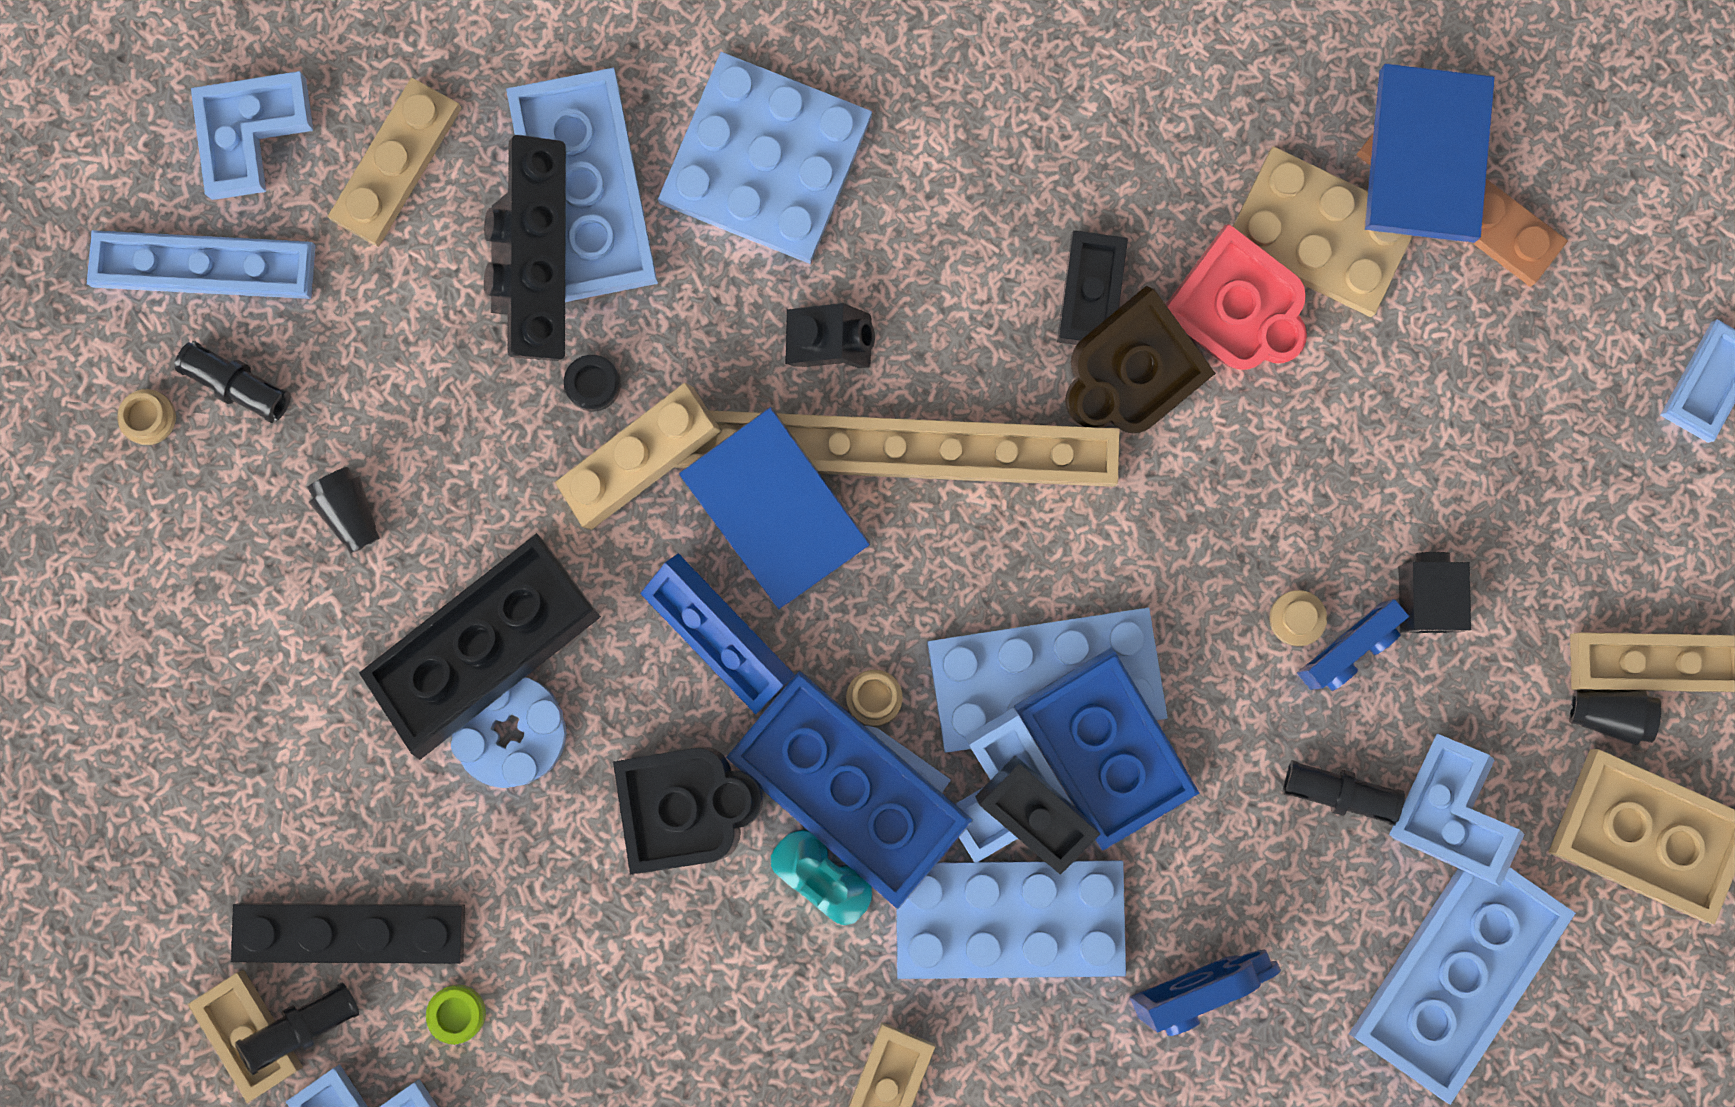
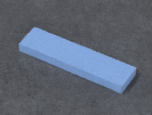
M92 230L87 285L92 288L311 299L316 245L308 241Z

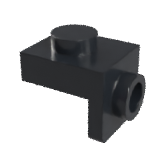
M845 303L787 309L785 364L794 367H810L845 363L856 368L870 367L871 350L875 343V332L869 313Z

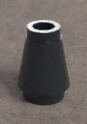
M348 467L334 471L307 486L313 498L309 501L310 505L342 544L346 546L350 554L381 539L376 531V525L360 476L354 478Z
M1646 690L1574 691L1571 704L1573 708L1570 711L1569 718L1571 724L1581 725L1584 728L1635 746L1640 741L1652 743L1656 739L1661 720V700L1648 696Z

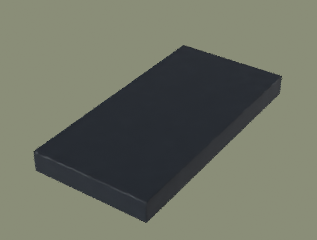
M536 533L365 667L359 674L410 753L421 760L601 618V616L552 550Z

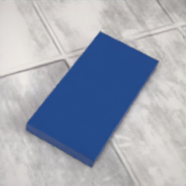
M798 671L726 756L740 771L746 772L755 778L767 795L897 909L904 904L973 822L969 815L801 671Z

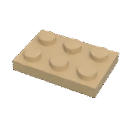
M1274 146L1269 150L1233 224L1236 230L1298 276L1303 285L1369 317L1376 314L1412 238V235L1365 230L1368 191Z
M1590 749L1548 853L1702 922L1715 925L1735 875V809L1602 750Z

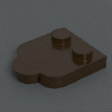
M1146 285L1075 346L1071 356V368L1076 379L1067 390L1065 405L1070 417L1084 427L1096 428L1110 422L1124 432L1132 434L1141 433L1151 428L1216 373L1155 289Z

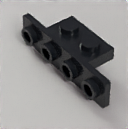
M514 135L510 138L508 146V192L495 202L492 208L487 210L485 216L484 236L486 241L491 242V262L487 264L484 273V292L486 296H491V313L508 314L507 352L513 358L559 361L565 357L566 145L563 141L524 135Z

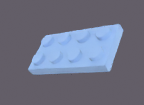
M614 67L506 88L515 135L563 141L566 145L565 302L658 284L618 79Z
M1149 607L927 641L944 753L971 749L965 736L1015 708L1014 705L1111 647L1118 655L1155 719H1168Z
M1075 860L1061 875L1045 861H979L976 864L975 862H938L899 909L896 908L897 979L1126 976L1123 861Z
M1510 867L1501 887L1458 868L1349 1032V1035L1441 1100L1451 1105L1576 913Z

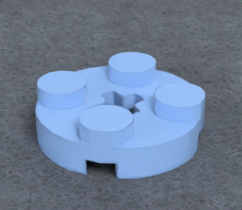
M525 677L452 734V752L461 762L464 769L472 777L484 784L498 788L528 785L547 774L558 762L563 752L567 735L563 711L549 689L541 683ZM514 715L519 718L517 728L524 732V736L521 742L510 741L505 748L498 743L500 734L494 731V727L497 721L507 722L510 716Z

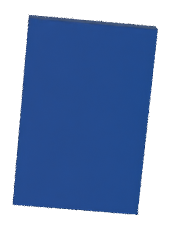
M1384 64L1379 70L1365 230L1475 243L1481 238L1494 76Z
M769 407L679 473L680 477L778 610L870 545L869 540L772 407Z
M1112 647L1014 705L1075 808L1097 827L1100 835L1095 840L1102 851L1200 793Z

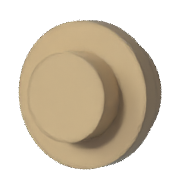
M151 389L137 390L129 394L121 402L117 415L118 425L121 432L129 440L141 445H154L166 439L172 432L176 422L175 408L170 399L158 391Z
M1294 590L1281 595L1274 602L1270 610L1269 619L1272 631L1279 640L1291 646H1305L1315 642L1321 637L1327 625V613L1323 603L1317 596L1307 591Z
M867 670L857 675L851 681L846 695L847 707L851 715L862 724L873 727L882 726L892 721L899 713L903 700L902 690L897 680L889 673L881 670Z

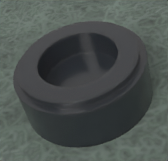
M585 355L579 357L569 365L565 372V392L572 403L582 410L590 412L604 410L612 405L619 395L621 387L620 376L614 365L602 356Z

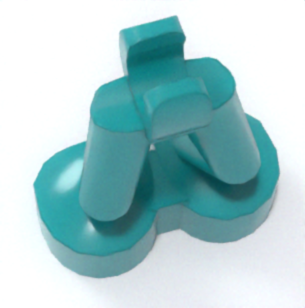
M796 830L787 834L777 844L771 854V867L774 873L837 924H853L867 911L872 900V886L848 865L838 867L828 859L827 847L808 830Z

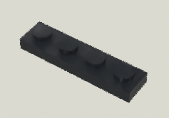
M236 903L233 904L231 962L461 964L464 962L465 904Z

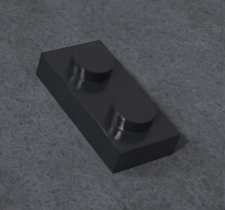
M1073 230L1070 239L1057 343L1077 345L1080 340L1119 309L1128 238Z
M1016 755L975 796L978 804L1060 875L1100 835L1095 824Z

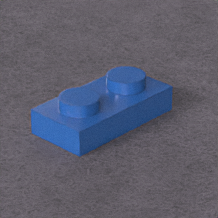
M1395 599L1380 603L1301 668L1297 674L1310 690L1323 689L1325 686H1328L1331 691L1336 690L1358 672L1353 663L1370 650L1375 656L1392 645L1401 636L1396 627L1410 616Z

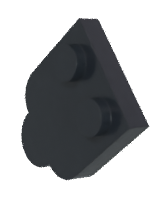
M690 748L613 761L630 875L711 863L724 859L731 855L738 846L741 835L740 828L751 824L762 810L763 793L756 779L743 771H731L726 757L714 748Z

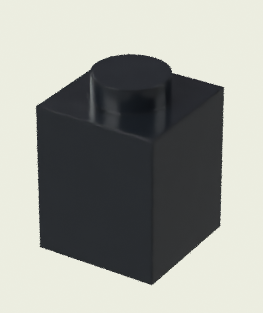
M1449 552L1415 553V562L1398 567L1399 605L1410 616L1400 624V633H1460L1471 630L1470 562H1450Z

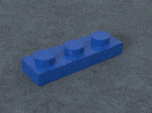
M679 553L663 564L640 593L755 715L795 676Z

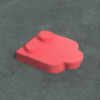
M1230 224L1223 226L1166 303L1168 309L1193 342L1226 366L1234 369H1251L1261 364L1264 360L1272 363L1291 361L1301 353L1307 339L1305 324L1299 316L1304 307L1306 297L1305 288L1301 280Z

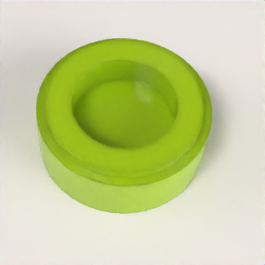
M460 984L450 985L438 991L431 998L426 1009V1023L431 1034L439 1041L453 1045L464 1043L473 1038L481 1030L486 1017L485 1004L481 996L471 987Z

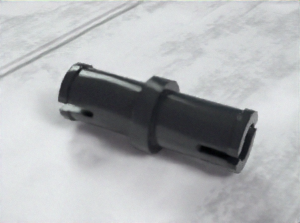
M196 341L186 343L176 357L175 371L214 390L215 397L226 404L236 402L260 415L270 423L277 422L289 406L291 396L288 391L280 389L252 374L251 368L240 360L230 362L202 347Z
M1291 760V764L1288 766L1282 790L1283 795H1291L1330 806L1331 812L1344 816L1348 811L1384 821L1393 826L1399 821L1405 799L1403 790H1394L1358 780L1354 772L1342 770L1340 774L1304 765L1295 760Z
M342 982L336 988L298 1009L293 1005L284 1009L281 1012L282 1018L243 1040L236 1041L235 1046L245 1067L253 1076L259 1070L298 1048L302 1052L314 1046V1039L345 1021L359 1016V1009L349 989Z

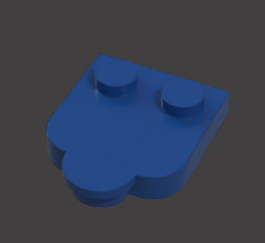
M1265 949L1257 950L1241 956L1234 955L1222 958L1132 995L1130 999L1141 1021L1157 1033L1165 1030L1167 1036H1173L1200 1024L1199 1015L1254 992L1261 986V983L1278 975L1281 969L1277 961L1270 960Z

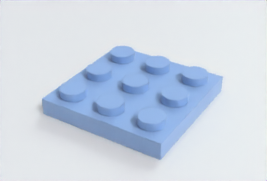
M720 52L658 197L659 204L811 264L871 121L872 111Z

